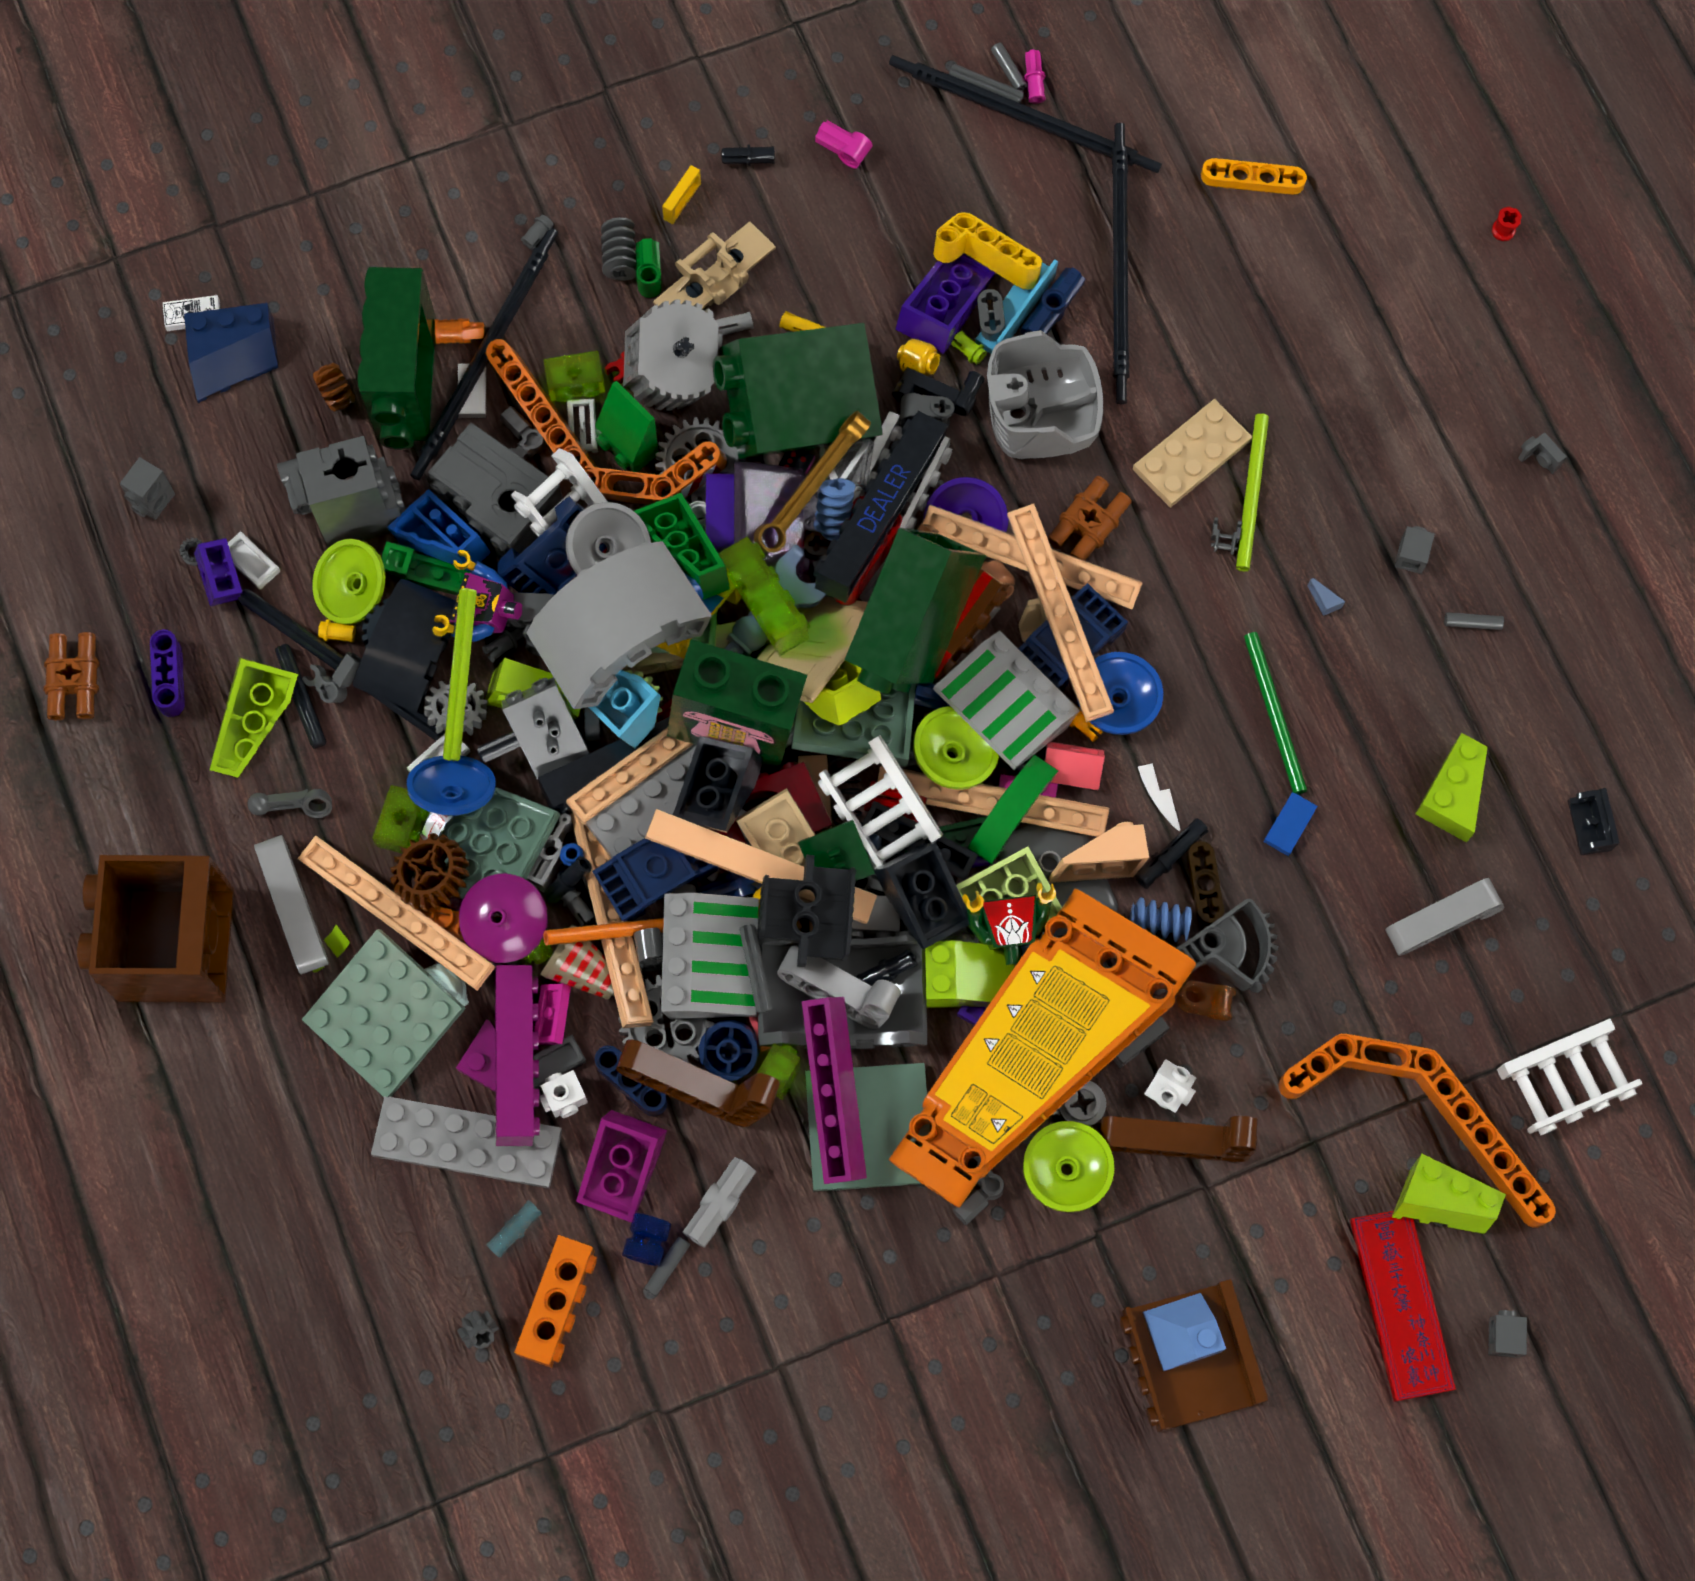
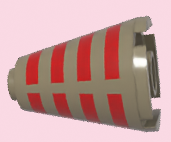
M591 941L558 944L540 973L545 978L564 983L570 987L607 1000L612 995L615 997L605 955Z

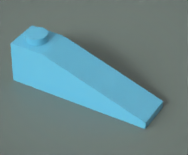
M620 670L615 675L618 680L607 691L599 705L589 708L620 739L636 748L655 727L661 695L641 676Z

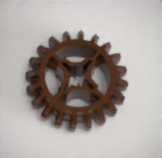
M431 832L429 838L420 834L418 842L409 839L411 846L407 849L406 847H400L403 854L401 856H394V861L398 865L390 867L391 872L394 874L390 878L391 883L395 886L394 892L401 897V901L405 904L409 903L413 909L417 910L422 908L424 911L429 912L431 907L440 910L441 903L443 902L451 906L450 898L452 896L460 898L457 890L459 888H467L466 883L462 880L470 877L466 869L470 866L469 861L465 858L466 852L459 847L455 840H450L448 836L443 834L439 837L436 833ZM448 856V859H449V868H448V872L446 873V872L444 871V868H445V865H446V863H445L444 861H445L446 857ZM413 871L416 873V877H415V879H414V882H415L414 887H412V874H413Z

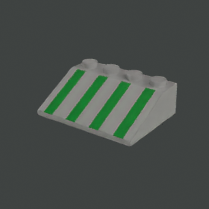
M1000 630L981 643L933 688L1013 770L1067 730L1080 712Z
M703 893L664 894L661 1012L669 1019L757 1017L739 929L744 925L754 924L756 931H758L759 898Z

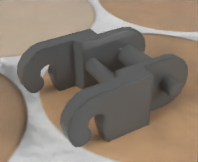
M1214 517L1211 540L1214 541V543L1211 542V547H1214L1213 552H1216L1217 549L1230 550L1231 555H1233L1234 550H1238V546H1235V544H1238L1240 540L1242 521L1237 522L1236 532L1233 535L1220 533V530L1217 529L1218 517ZM1219 537L1232 539L1231 544L1218 543Z

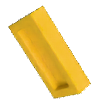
M690 165L662 206L665 221L674 224L701 185L700 169Z

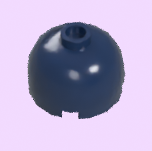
M736 1020L720 1021L709 1027L701 1037L698 1048L702 1065L710 1073L728 1081L738 1080L747 1075L757 1064L760 1053L759 1041L753 1029L745 1023Z

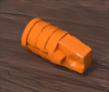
M466 318L458 320L435 319L436 344L471 343V339H482L485 337L484 322H470Z

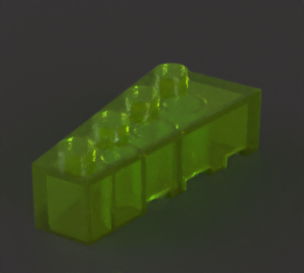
M747 536L718 553L726 565L728 577L779 657L809 639L808 629L811 627L807 619L795 607V601L787 589L784 590L778 582L780 578L773 566L768 567L763 560L765 555L757 542L752 544Z

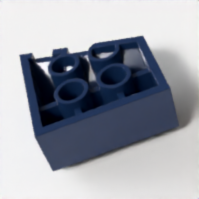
M268 303L184 314L188 361L198 403L206 400L207 396L218 391L222 393L231 389L230 386L245 379L249 381L279 367L274 318Z

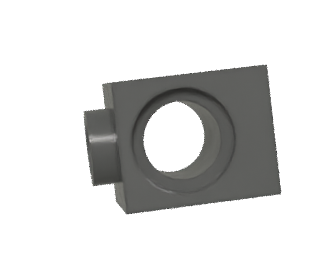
M1407 526L1401 537L1394 567L1422 574L1428 563L1435 534L1428 532L1423 527Z
M1500 1310L1498 1315L1490 1317L1488 1355L1513 1358L1527 1355V1317H1517L1516 1311Z

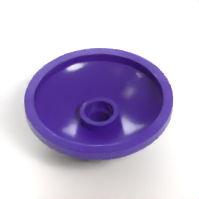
M960 477L945 482L933 492L925 507L924 519L931 504L961 516L963 513L968 512L972 515V520L1007 532L1008 510L1004 499L992 485L978 478Z

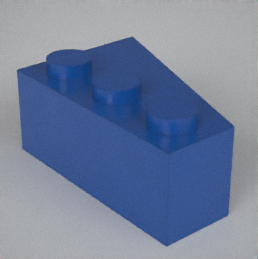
M429 489L410 505L401 516L397 517L387 526L401 545L413 548L416 551L454 565L453 560L460 564L467 562L465 557L458 554L459 550L467 551L470 555V560L474 563L476 561L481 562L491 553L480 536Z

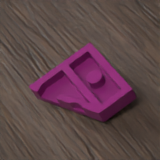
M486 1019L456 1069L495 1092V1028Z

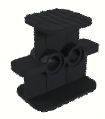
M806 855L803 880L769 878V875H765L760 892L758 939L773 938L799 941L797 967L806 966L807 956L841 959L844 962L848 960L852 941V916L854 912V887L856 883L855 867H851L850 870L814 867L815 856ZM808 889L814 893L815 900L811 903H805L800 899L799 892ZM800 919L809 920L812 923L813 930L808 933L801 932L797 928V921Z

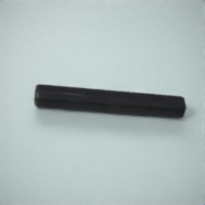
M288 644L275 648V653L281 669L298 674L292 698L310 745L313 749L322 747L327 741L292 650Z

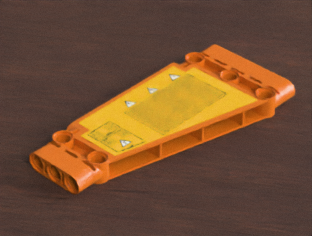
M1074 889L1058 914L1047 921L1045 933L1042 937L1035 939V942L1030 944L924 1099L923 1110L911 1119L908 1132L888 1160L939 1196L960 1208L980 1178L985 1177L991 1169L1174 1005L1176 994L1195 968L1196 962L1188 955L1086 893ZM1057 929H1068L1063 937H1054ZM1107 959H1117V963L1114 967H1103V964ZM1158 989L1168 991L1167 995L1162 999L1153 998L1154 992ZM925 1124H931L932 1129L930 1133L920 1136V1128ZM911 1139H914L916 1142H918L919 1144H921L922 1147H919L918 1145H916L915 1143H913V1142L910 1141V1140H911ZM937 1155L943 1160H945L946 1164L937 1159L935 1156ZM972 1157H981L978 1167L974 1169L968 1168V1162ZM960 1171L963 1172L964 1174H966L967 1176H969V1177L972 1178V1179H971V1180H968L966 1177H964L963 1175H961L959 1172H960Z

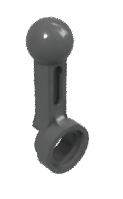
M306 789L299 792L271 795L259 792L249 797L247 806L249 811L257 816L264 815L268 811L302 808L304 813L312 818H323L332 810V798L322 789H313L309 792ZM321 799L324 803L314 804L311 800Z

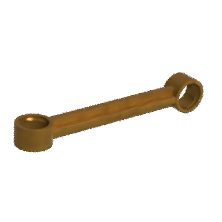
M855 411L843 423L839 430V435L773 521L769 524H763L756 529L754 543L759 550L763 552H777L784 547L786 543V530L852 444L857 442L870 427L871 422L859 411ZM769 527L775 529L778 534V543L774 548H768L762 542V533Z

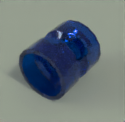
M634 1213L629 1229L632 1237L626 1238L622 1256L643 1264L660 1266L664 1253V1248L661 1244L668 1240L672 1224L657 1217ZM644 1239L649 1240L647 1245H644Z

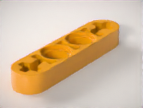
M1218 158L1206 160L1201 171L1202 181L1209 186L1291 195L1300 193L1304 189L1307 180L1305 171L1296 166ZM1211 169H1216V176L1211 175ZM1225 170H1229L1227 178H1225ZM1242 170L1247 174V178L1238 180L1234 177L1233 172ZM1269 173L1274 177V181L1270 183L1263 182L1260 175ZM1280 175L1283 176L1282 183H1278ZM1295 177L1297 184H1292L1290 178Z

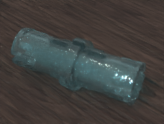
M528 1200L510 1220L507 1218L504 1222V1227L486 1246L497 1257L501 1258L518 1238L521 1240L525 1236L524 1232L543 1213Z

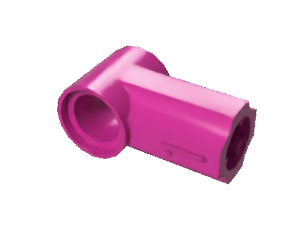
M828 120L821 124L815 136L816 143L838 154L840 160L851 168H858L873 146L870 139L860 132H853L851 134Z

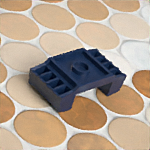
M570 496L555 507L558 520L521 554L511 548L498 561V574L518 593L555 595L566 584L577 577L567 557L566 536L572 521L584 508ZM600 543L599 550L603 552L607 547L605 544Z
M1088 583L1074 596L1070 597L1093 656L1106 643L1111 645L1125 631L1128 621ZM1046 620L1018 649L1062 692L1068 686L1070 678Z
M644 838L616 854L612 859L592 872L621 920L629 922L646 914L644 908L663 898L664 894L672 893L695 878L700 882L715 873L718 867Z

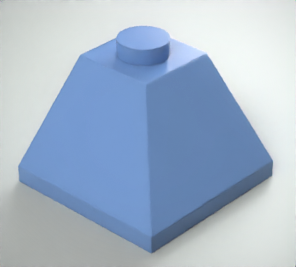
M1201 1293L1142 1312L1163 1372L1221 1353L1226 1349L1217 1321Z

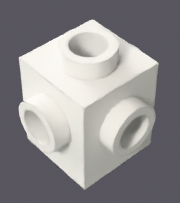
M1165 1059L1146 1090L1145 1095L1155 1100L1162 1108L1176 1113L1181 1103L1187 1106L1196 1092L1191 1088L1196 1077L1191 1075L1184 1067L1176 1066Z
M574 1070L564 1075L561 1072L555 1073L545 1079L546 1083L540 1085L544 1093L539 1096L545 1112L552 1110L555 1118L559 1116L562 1118L572 1116L579 1111L578 1107L588 1103Z

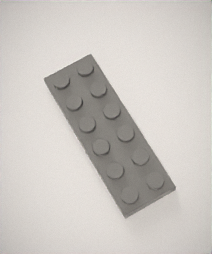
M384 1096L371 1155L377 1158L550 1189L562 1128L540 1124L539 1136H534L532 1146H496V1116Z

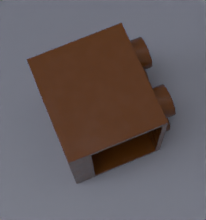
M99 855L98 874H87L83 883L84 907L86 910H94L92 933H81L78 940L77 959L80 969H89V975L94 978L95 983L100 984L118 1002L226 1003L234 887L210 856Z

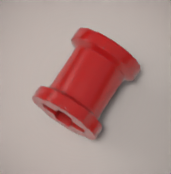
M1504 207L1499 211L1498 218L1494 222L1491 231L1497 240L1509 241L1514 237L1516 228L1519 227L1522 219L1520 211L1511 207Z

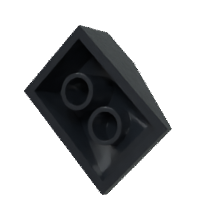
M700 736L673 816L701 827L727 833L755 788L764 760L754 748Z
M936 842L921 844L874 869L885 896L922 949L969 925L967 907Z

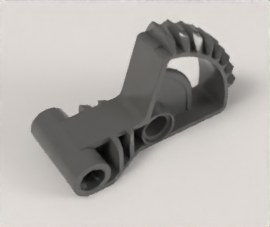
M1246 899L1176 949L1188 955L1196 962L1192 972L1202 965H1208L1241 991L1251 990L1252 992L1259 993L1263 989L1261 984L1265 985L1270 978L1267 975L1272 974L1275 969L1270 964H1274L1277 961V957L1272 953H1275L1279 946L1271 943L1277 939L1278 935L1270 933L1275 927L1274 923L1266 922L1270 917V913L1263 914L1252 899ZM1239 910H1243L1252 922L1259 941V961L1252 979L1238 970L1244 961L1247 950L1244 930L1234 916ZM1204 937L1210 938L1214 942L1215 948L1208 947ZM1158 989L1154 992V995H1161L1167 990Z

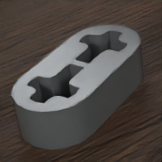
M987 289L979 294L977 300L982 336L986 340L997 341L1005 329L1003 302L998 291ZM987 300H992L993 310L988 311ZM995 319L996 330H991L989 320Z
M587 707L585 708L586 741H601V719Z

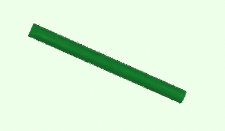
M1251 632L1246 634L1244 639L1292 792L1300 795L1307 792V787L1258 633Z

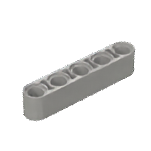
M283 835L255 844L254 848L300 975L329 965L325 949Z

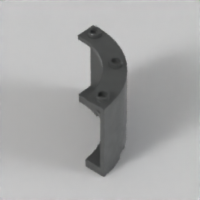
M910 931L895 932V937L852 939L849 957L845 962L841 961V959L822 958L856 977V975L877 966L880 960H889L910 949L916 958L914 961L917 962V966L895 976V980L891 981L900 989L901 993L885 1023L878 1029H870L847 1017L851 1049H875V1046L890 1045L892 1048L927 1045L925 949L920 947ZM773 938L758 939L772 1003L771 1011L758 1013L759 1046L791 1048V1046L800 1045L807 1049L802 1001L814 1000L815 998L784 982L777 975V971L791 946H799V941Z

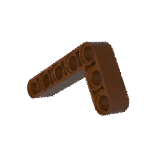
M633 1039L626 1040L616 1067V1071L627 1078L740 1127H749L771 1112L780 1086L779 1080L763 1073L754 1074L742 1084L737 1085Z
M1106 1116L1101 1118L1100 1135L1106 1140L1111 1151L1245 1162L1256 1151L1258 1119L1249 1116H1232L1224 1126Z

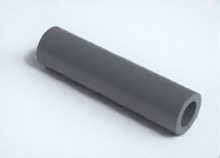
M1001 42L995 44L991 51L1014 88L1024 91L1028 85Z
M1446 612L1444 625L1449 627L1502 630L1504 617Z
M677 1237L645 1285L644 1289L657 1297L690 1247L687 1241Z

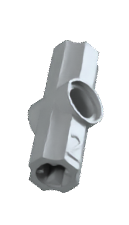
M734 1157L718 1182H714L705 1193L700 1202V1208L684 1229L683 1234L705 1248L723 1221L726 1222L740 1201L739 1197L756 1174V1170L743 1160Z

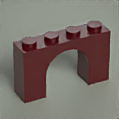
M794 762L787 763L781 766L778 772L770 775L768 772L759 774L755 788L745 804L758 799L768 800L787 788L815 834L830 829L832 826L831 820L804 762L796 765ZM736 819L727 833L709 829L747 844ZM718 867L721 874L728 872L727 870Z

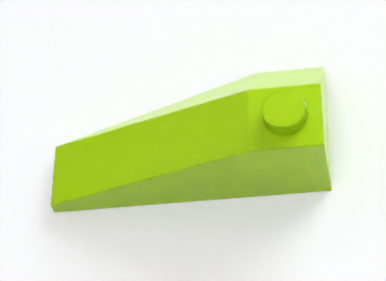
M239 657L209 770L237 778L240 776L260 744L290 703L298 674Z

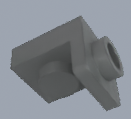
M1545 432L1538 438L1532 436L1521 446L1523 450L1518 457L1523 462L1534 454L1537 462L1543 468H1547L1552 474L1561 468L1567 458Z

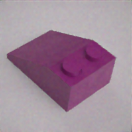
M613 1110L608 1112L601 1118L576 1202L632 1223L658 1161L667 1130Z

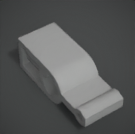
M566 813L560 816V823L553 835L549 836L526 879L542 892L550 886L563 863L560 858V851L563 848L562 842L567 833L573 830L572 818ZM549 847H555L556 853L548 856L545 850Z

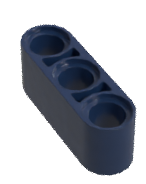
M607 1045L601 1047L595 1054V1063L599 1073L648 1116L657 1117L663 1114L668 1104L666 1094L639 1082L632 1088L624 1086L623 1081L626 1077L616 1071L622 1052L614 1046ZM611 1055L617 1058V1063L611 1068H605L601 1065L603 1058ZM653 1094L659 1095L662 1098L661 1103L657 1107L647 1106L645 1101L648 1096Z

